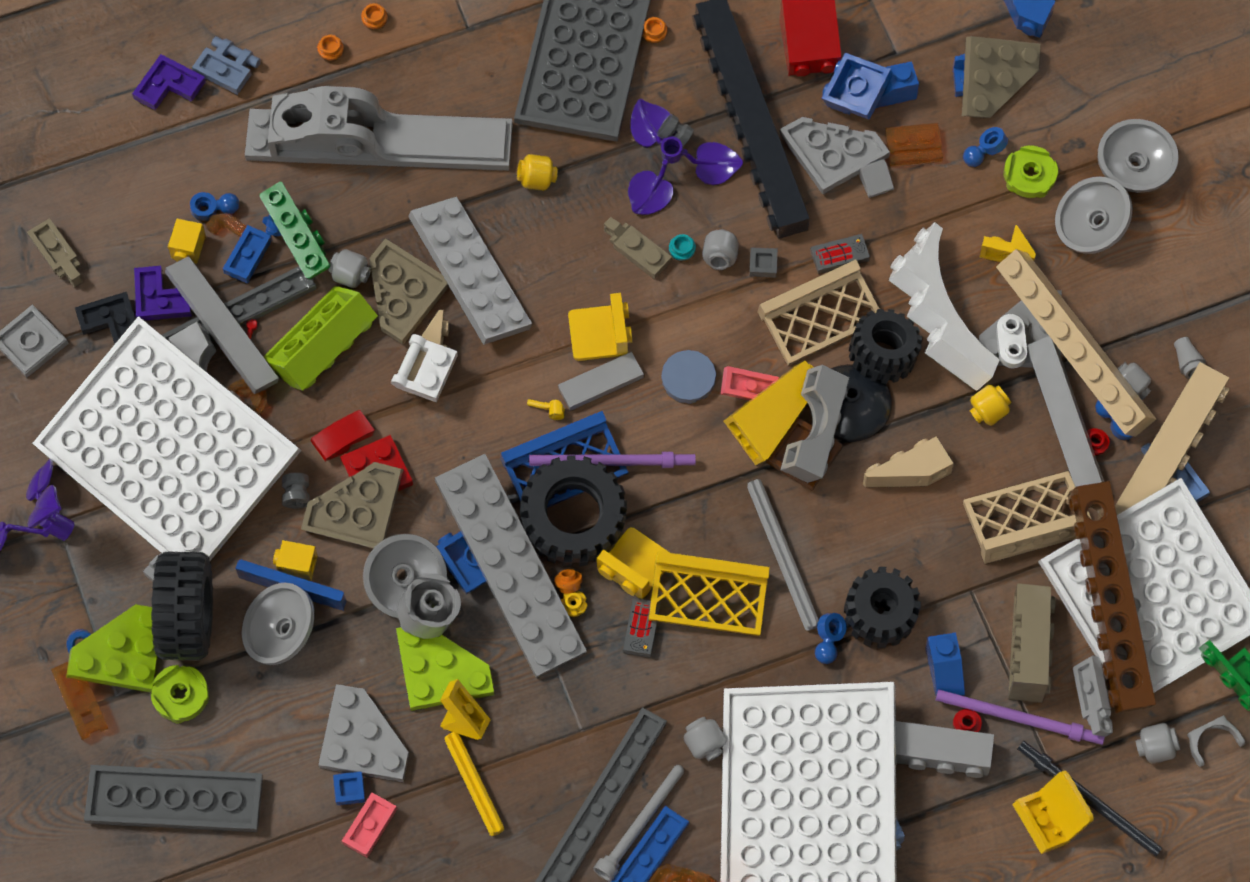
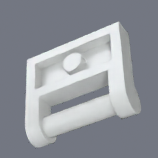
M413 334L409 340L410 347L398 373L394 374L390 383L398 389L437 402L458 356L457 351ZM419 351L427 352L414 382L408 380V375Z

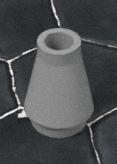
M1182 337L1175 341L1174 346L1177 352L1180 372L1187 379H1190L1198 364L1201 362L1206 365V361L1188 337Z

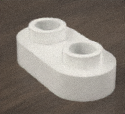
M1004 315L999 319L996 328L999 360L1008 368H1018L1023 365L1027 356L1024 322L1017 315ZM1013 324L1016 328L1009 329L1006 325ZM1016 349L1018 353L1012 354L1009 350Z

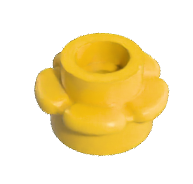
M577 591L563 594L561 602L570 617H577L586 611V596L582 592ZM575 601L576 605H572L571 602Z

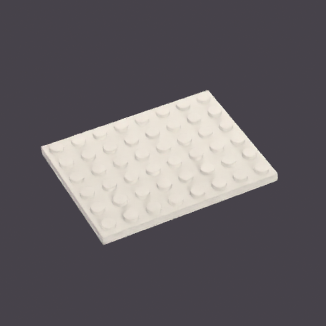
M140 317L136 318L32 443L161 553L165 551L203 552L209 556L210 560L302 451Z
M876 682L724 689L723 734L726 737V743L723 746L721 882H896L895 683Z

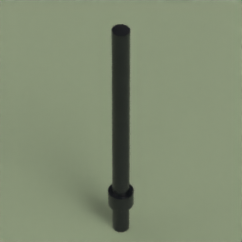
M1023 741L1017 750L1035 763L1034 767L1042 773L1046 771L1054 778L1059 772L1063 771L1052 762L1053 759L1046 753L1041 754L1026 741ZM1072 778L1089 806L1155 857L1163 849L1160 845Z

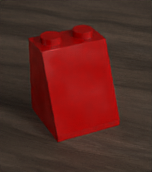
M781 0L780 28L788 76H806L809 73L822 72L828 74L834 72L837 62L841 60L835 0Z

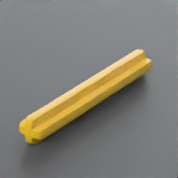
M452 732L445 736L446 745L491 836L498 835L504 831V826L460 735Z

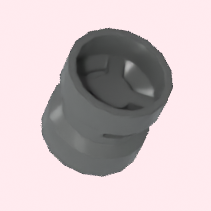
M670 114L660 126L657 136L662 139L676 137L682 142L683 148L694 129L688 124L683 125L679 122L678 117Z
M289 473L282 477V488L285 489V493L282 495V505L284 507L292 509L307 507V503L310 501V495L306 490L309 487L308 475Z

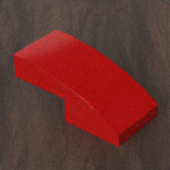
M358 410L320 431L311 438V443L326 462L348 452L351 445L372 437L375 429L361 410Z

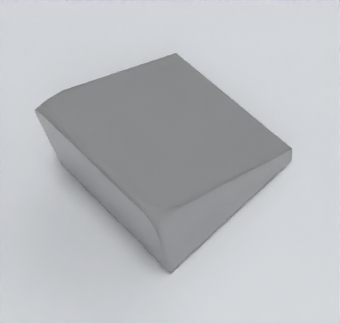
M884 159L860 168L859 177L869 198L894 190Z

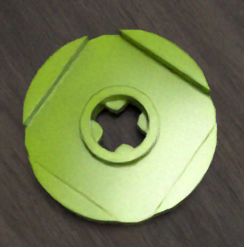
M1024 146L1019 151L1012 152L1004 166V179L1007 189L1010 192L1027 198L1045 197L1048 191L1055 185L1058 175L1056 161H1053L1048 151L1038 146ZM1029 167H1033L1034 172L1038 174L1028 176L1024 171H1027Z
M172 665L162 670L155 677L151 700L156 711L162 717L178 724L195 718L203 711L209 701L208 686L205 678L197 669L190 666L180 667L179 665ZM176 688L180 690L187 689L183 699L173 698Z

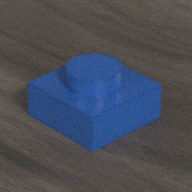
M362 771L333 775L337 806L365 802Z

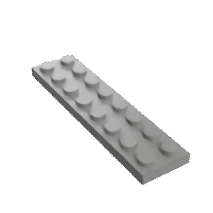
M483 454L435 477V482L535 677L537 678L585 654L587 650L487 456Z

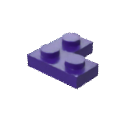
M160 54L134 90L132 96L136 101L156 110L169 91L192 102L206 83V80L199 73Z
M161 266L134 268L136 318L140 317L145 321L192 316L191 307L177 288L163 290V270Z

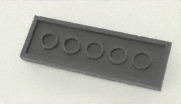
M91 765L84 821L86 824L258 832L263 774Z

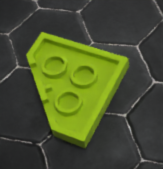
M135 604L72 647L66 678L151 692L157 659L154 651L155 647L153 646L152 607Z
M401 627L396 628L411 711L443 705L440 699L449 682L456 679L462 683L474 699L494 695L490 668L487 663L443 635L425 639L407 633Z

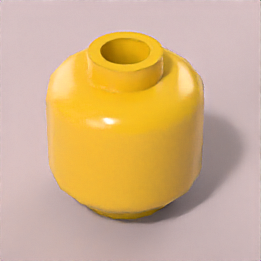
M528 154L524 160L519 161L517 180L521 181L524 188L544 191L549 188L551 182H556L557 167L553 166L550 157Z
M987 385L971 397L970 401L973 408L969 411L978 423L984 421L987 425L992 426L1009 413V404L1012 402L999 385L996 388L992 385Z

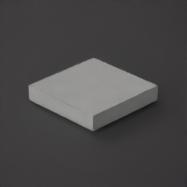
M33 304L0 330V351L26 378L68 345L67 339Z

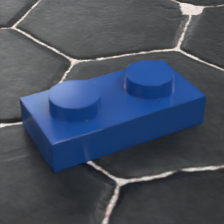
M247 225L223 267L224 274L248 284L268 249L272 236Z

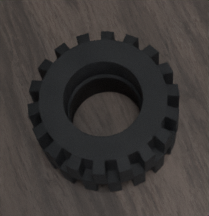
M877 309L876 313L870 311L867 312L866 316H862L855 327L849 345L850 361H854L853 367L856 370L860 369L862 376L869 375L871 377L870 380L874 382L881 380V383H888V380H891L895 383L900 378H906L908 373H911L922 346V336L919 335L920 330L918 326H913L914 321L906 319L905 314L901 312L899 314L894 313L895 310L889 309L888 312H885L883 309ZM876 342L886 343L892 346L894 350L882 348Z

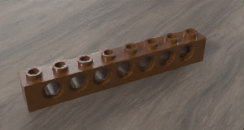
M1110 481L1077 486L1070 491L1071 495L1068 497V503L1071 512L1075 513L1074 533L1081 542L1080 562L1082 567H1086L1088 576L1085 580L1086 591L1088 595L1092 596L1094 605L1091 607V616L1093 622L1098 625L1097 645L1099 650L1103 651L1105 662L1102 664L1103 674L1106 679H1109L1111 690L1108 691L1109 703L1111 707L1115 708V713L1150 708L1156 705ZM1088 508H1093L1097 511V521L1089 518L1087 514ZM1094 535L1103 539V548L1095 546L1093 543ZM1100 563H1104L1109 567V576H1104L1100 573ZM1105 591H1110L1114 594V604L1106 601ZM1111 619H1116L1120 622V632H1116L1111 628ZM1117 646L1126 650V660L1118 658L1116 654ZM1123 674L1131 677L1133 681L1132 688H1127L1123 685Z

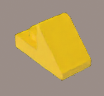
M1015 225L1011 243L1006 242L1000 237L984 236L980 257L1002 262L1015 249L1028 253L1034 261L1036 253L1019 227Z
M458 679L449 682L440 699L448 710L440 727L476 740L481 739L491 719Z

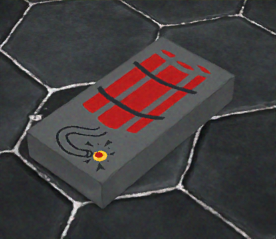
M862 234L810 248L818 274L832 271L854 260H857L858 264L870 260Z
M633 597L623 653L651 658L657 628V621L648 620L651 600ZM661 602L656 604L655 614L657 615L660 612Z

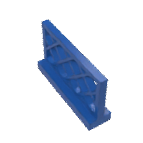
M603 411L501 452L500 460L504 469L506 468L520 502L523 493L520 485L526 487L527 482L518 479L513 469L524 465L533 469L531 475H535L539 466H529V455H564L566 448L572 444L584 448L581 455H585L586 450L600 455H620L606 424L607 420ZM601 432L604 433L607 440L604 451L589 445L592 436ZM587 439L586 444L580 441ZM609 447L613 454L607 452ZM562 449L561 454L556 453V451ZM618 466L620 470L614 472L618 478L628 474L626 466ZM567 489L566 493L561 495L555 494L549 500L547 508L585 491Z

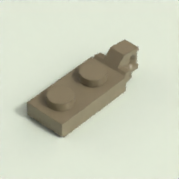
M612 217L604 223V232L611 236L610 242L614 245V249L653 279L672 261V256L633 226L624 223L622 226Z
M50 218L27 232L29 238L55 275H58L60 279L66 276L73 287L83 282L80 278L81 275L76 270L81 266L76 254Z

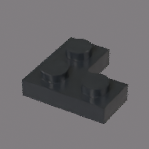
M127 291L75 307L83 335L109 327L114 344L136 320Z

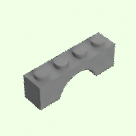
M195 322L169 337L171 344L207 372L208 363L215 354L216 349L203 326ZM230 391L233 395H235L238 399L241 400L240 396H238L235 392Z
M824 365L807 370L801 395L807 401L812 411V430L805 440L787 445L781 471L807 483L823 478L828 468L829 452L834 445L835 429L841 419L840 410L848 392L847 384L849 377Z

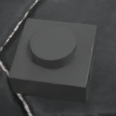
M751 248L749 276L776 278L778 249Z

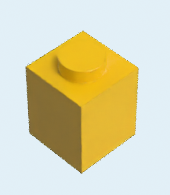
M176 219L168 244V250L172 259L178 262L189 256L193 263L197 264L206 237L203 224Z
M282 540L281 548L275 550L273 565H276L277 571L312 581L318 558L316 548L311 545Z

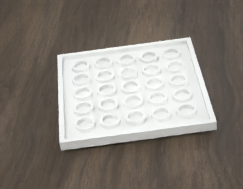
M1182 478L1117 515L1153 692L1203 664L1205 661L1201 657L1202 652L1199 650V647L1208 640L1220 652H1223L1250 635V589ZM1094 535L1093 543L1095 546L1103 548V539ZM1075 539L1038 562L1093 653L1101 660L1102 665L1105 659L1103 651H1100L1097 645L1098 625L1093 622L1091 616V607L1094 605L1092 596L1088 595L1085 586V580L1088 578L1086 567H1082L1080 562L1081 542L1080 539ZM1100 563V573L1104 576H1109V567L1104 563ZM1105 591L1106 601L1114 604V594L1110 591ZM1111 619V628L1116 632H1120V622L1116 619ZM1117 646L1116 654L1118 658L1126 660V650ZM1123 674V685L1127 688H1132L1133 681L1131 677Z

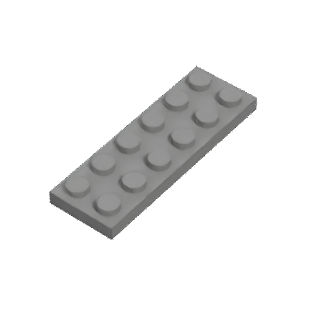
M454 197L411 210L408 216L483 345L530 330L532 322L458 198Z

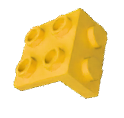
M621 293L610 294L611 305L569 311L568 319L573 358L576 361L618 357L628 354V343H632L631 327H625V319L629 318L628 303L622 302Z
M631 527L625 531L609 553L604 549L597 557V570L606 579L618 583L628 594L644 599L653 587L655 559L658 551L670 552Z
M1067 771L1059 772L1040 791L1019 798L1012 804L1041 854L1068 844L1094 819L1089 806Z

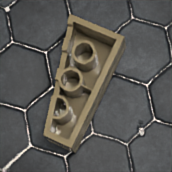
M1017 583L1014 593L1008 689L1009 700L1042 703L1045 693L1050 694L1051 677H1049V667L1052 665L1053 650H1049L1050 640H1053L1054 623H1050V614H1054L1056 597L1051 596L1050 586Z

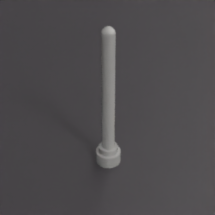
M676 765L671 770L609 856L606 855L603 859L600 858L595 864L593 870L600 877L609 882L613 881L619 872L617 870L620 866L618 864L683 775L684 768L681 765Z

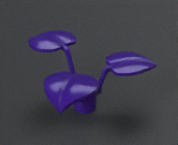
M639 99L631 116L632 136L643 147H651L656 142L661 145L663 161L658 177L651 171H642L631 179L628 195L632 211L639 215L654 214L664 209L670 203L673 196V186L670 182L662 179L668 163H677L682 156H685L693 164H697V177L708 185H719L729 180L742 167V159L729 147L716 142L700 145L697 149V159H695L686 149H682V142L678 138L667 137L661 140L662 138L657 136V132L670 113L661 106Z
M49 459L35 473L28 485L26 492L27 500L32 501L35 497L37 499L36 507L28 519V527L12 524L6 525L5 522H0V550L4 546L7 533L11 530L41 534L45 537L51 534L62 541H65L70 536L74 528V521L59 514L61 506L57 499L56 487L53 485L47 487L52 475V459ZM40 524V526H42L43 529H37L34 527Z

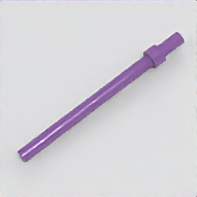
M673 452L637 455H575L576 460H583L585 456L592 458L591 463L595 465L601 462L606 466L662 465V468H673L674 465H695L696 462L695 454H673ZM529 455V466H542L543 464L548 466L551 464L552 459L558 457L561 461L567 460V455Z
M939 689L937 691L935 700L1067 735L1068 739L1078 742L1080 739L1103 745L1105 737L1092 735V730L1083 728L1084 725L1072 722L1070 725Z

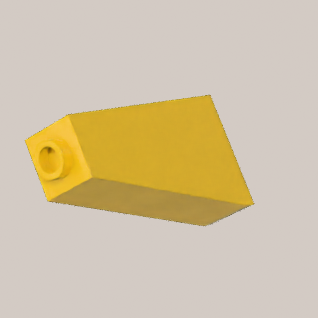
M806 361L794 366L723 421L755 465L770 457L807 404L801 392L807 370L814 367Z

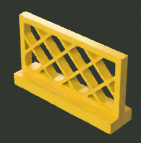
M658 551L655 559L648 620L760 636L770 567ZM661 572L672 573L678 580V583L666 591L659 582ZM679 574H681V575H688V576H686L684 579H682V578L679 576ZM692 576L700 577L706 585L696 595L685 584ZM706 578L716 580H714L712 583H709V581ZM720 580L728 581L734 589L733 592L723 599L713 588V585ZM734 582H736V583H743V584H742L741 586L737 587ZM748 584L760 586L759 597L751 603L740 591ZM681 585L691 598L678 607L669 594ZM658 589L663 593L660 597H658ZM709 589L718 600V603L706 611L697 598ZM737 593L746 607L734 615L725 601ZM664 597L667 598L675 609L668 616L655 614L656 604ZM692 601L703 613L696 620L688 619L681 611ZM758 602L756 612V610L753 608V605ZM720 605L731 617L723 624L715 623L709 615ZM749 609L756 618L755 629L743 627L737 617ZM676 613H678L681 618L672 617V616H674ZM704 617H706L709 622L700 621V620L703 619ZM734 621L737 626L728 625V624H729L730 622Z

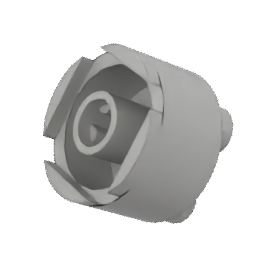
M424 574L410 583L397 605V614L402 630L425 639L439 637L447 630L458 615L461 606L460 595L457 589L455 590L449 584L450 581L438 574Z

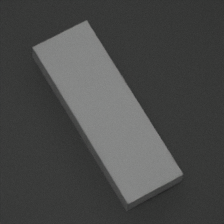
M630 352L559 384L558 389L571 411L644 378V374L633 353Z

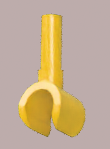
M528 399L527 406L549 410V418L564 419L565 408L559 400H552L548 403Z

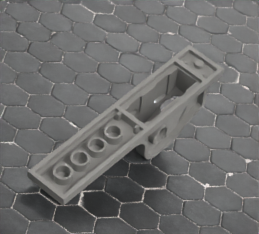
M321 86L303 92L272 96L271 109H250L245 159L250 161L509 171L513 123L512 119L394 114L382 109L378 98L367 90L354 87ZM296 122L303 123L301 126L296 128H292L287 125L296 124ZM365 127H374L373 132Z

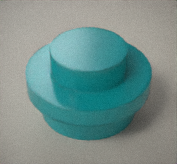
M677 235L669 243V252L677 260L685 261L695 254V242L688 235Z

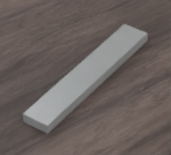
M188 256L166 267L165 273L252 392L257 394L278 383V376Z
M1050 336L1027 345L1028 353L1075 487L1104 482L1057 345Z

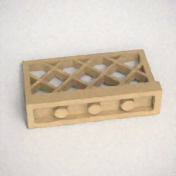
M857 260L851 261L760 304L757 312L761 320L765 321L787 365H791L852 336L855 327H853L854 323H858L860 319L856 317L860 305L871 308L875 313L879 309L860 273L861 268ZM857 281L861 289L860 297L856 298L844 294L846 285ZM830 294L839 297L835 310L820 305L823 296ZM818 299L817 304L813 303L812 301ZM842 299L857 303L853 316L838 311ZM806 305L815 308L811 321L796 316L799 307ZM795 310L793 315L788 313ZM818 310L833 314L830 327L814 322ZM780 316L790 319L791 323L788 332L776 329L772 320ZM836 316L851 321L849 330L842 332L833 329ZM794 321L809 326L806 338L790 334ZM812 327L828 332L825 341L817 343L809 340ZM831 333L836 335L829 339ZM788 339L804 343L802 351L791 356L786 348Z
M1069 471L963 500L964 508L980 545L981 556L985 564L1076 539L1074 533L1075 515L1068 516L1060 512L1065 503L1069 505L1068 497L1071 495L1070 491L1075 488ZM1065 481L1068 488L1065 495L1051 490L1053 484ZM1036 490L1043 494L1040 500L1035 502L1024 497L1027 491ZM1047 495L1061 501L1056 510L1042 505ZM1009 497L1016 500V503L1012 510L999 505V501L1002 498ZM1021 503L1035 508L1030 517L1016 512ZM982 504L990 509L987 515L983 517L974 513L972 507ZM994 510L1008 515L1003 525L990 520ZM1038 511L1052 516L1050 522L1040 523L1034 520ZM1012 518L1026 523L1024 528L1018 531L1007 527ZM986 525L999 530L996 537L984 538L982 531Z

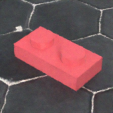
M727 366L724 368L721 395L750 401L778 380L779 377Z
M371 793L344 836L342 844L368 858L397 811V806Z

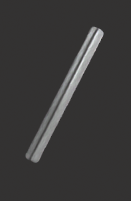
M760 479L748 483V491L804 628L807 631L816 629L819 619L763 483Z

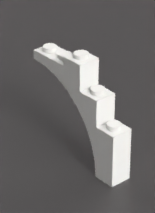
M934 222L927 230L922 228L914 239L916 245L904 256L899 255L893 261L890 267L893 271L889 281L912 297L909 301L911 308L907 317L930 333L927 338L929 345L925 353L977 391L993 377L999 359L986 349L968 330L947 295L938 260L939 240L943 228Z

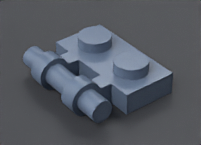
M216 36L211 43L213 47L217 48L216 51L206 47L192 66V69L204 76L205 79L238 95L251 76L250 69L245 66L251 65L254 68H258L261 59L254 56L252 51L248 49L242 50L234 46L232 41L228 39L222 40ZM231 55L237 59L234 62L225 56Z

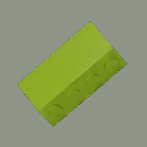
M334 286L263 358L275 374L288 385L303 391L315 383L316 377L323 370L330 368L334 364L335 358L341 352L348 350L353 345V340L360 333L367 331L372 326V321L378 315L359 292Z

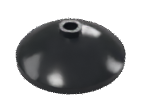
M853 364L831 368L849 377L847 394L850 392L856 394L855 398H849L846 395L840 410L841 419L836 426L834 438L841 441L856 442L874 436L886 425L890 417L892 398L887 384L881 383V380L871 381L869 375L862 376L860 374L861 370H856Z

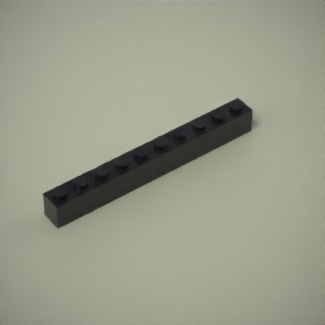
M708 0L695 4V15H692L693 24L696 30L701 31L702 37H700L703 51H708L710 59H708L711 73L717 74L718 92L720 96L724 95L726 98L725 110L728 118L733 117L735 137L737 141H742L743 147L741 151L745 163L749 162L751 165L750 177L753 185H758L760 189L758 197L761 207L767 208L769 214L767 215L768 226L771 231L775 230L778 239L808 231L809 215L727 0Z

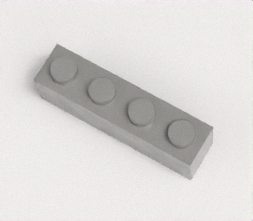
M896 721V765L897 763L907 764L909 768L915 770H924L926 767L936 768L938 772L944 774H952L954 771L965 772L967 776L973 778H981L983 775L988 776L991 768L994 734Z

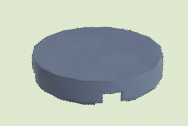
M685 350L677 352L668 358L663 366L661 380L667 394L671 398L681 403L691 404L709 396L715 386L716 372L713 363L707 356L698 351Z

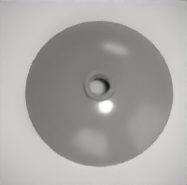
M1129 119L1113 125L1105 132L1099 143L1097 157L1100 169L1105 177L1117 181L1126 191L1143 193L1156 190L1171 179L1178 164V149L1172 136L1163 127L1148 120ZM1137 162L1140 166H1133L1131 163Z
M1091 177L1078 182L1065 193L1057 207L1055 226L1059 238L1067 247L1083 254L1099 253L1112 247L1122 238L1131 222L1132 202L1130 196L1121 184L1107 177ZM1101 219H1104L1103 222L1098 225V222Z
M398 534L384 539L370 552L363 569V584L368 598L375 607L387 615L398 618V601L411 582L424 574H438L447 579V570L441 553L431 542L413 534ZM400 569L405 570V576L402 579L397 578V572Z
M278 583L266 588L253 600L244 617L242 640L247 653L254 660L265 665H277L290 660L303 648L311 634L314 623V607L307 592L291 583Z

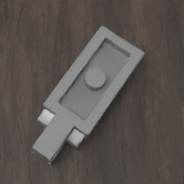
M1092 655L1074 666L1073 672L1083 719H1087L1089 725H1091L1092 735L1106 737L1113 733L1112 720L1109 718L1111 716L1110 704L1101 660L1098 656Z

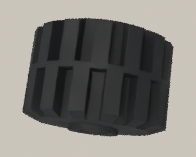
M878 567L877 572L874 573L872 569L864 571L863 577L858 576L853 581L852 587L849 589L843 612L846 614L847 628H853L851 635L856 640L860 636L865 639L864 645L870 647L871 643L875 642L878 643V648H886L887 643L895 646L900 644L902 638L906 639L915 626L921 609V602L918 601L920 593L917 587L912 589L911 584L913 580L908 575L904 579L899 577L901 571L894 568L892 573H887L886 567ZM879 607L885 608L883 614L877 613Z

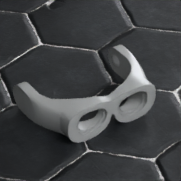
M1224 715L1187 734L1191 754L1199 767L1204 766V761L1198 752L1197 744L1200 735L1207 729L1218 728L1229 731L1240 747L1245 745L1241 733Z

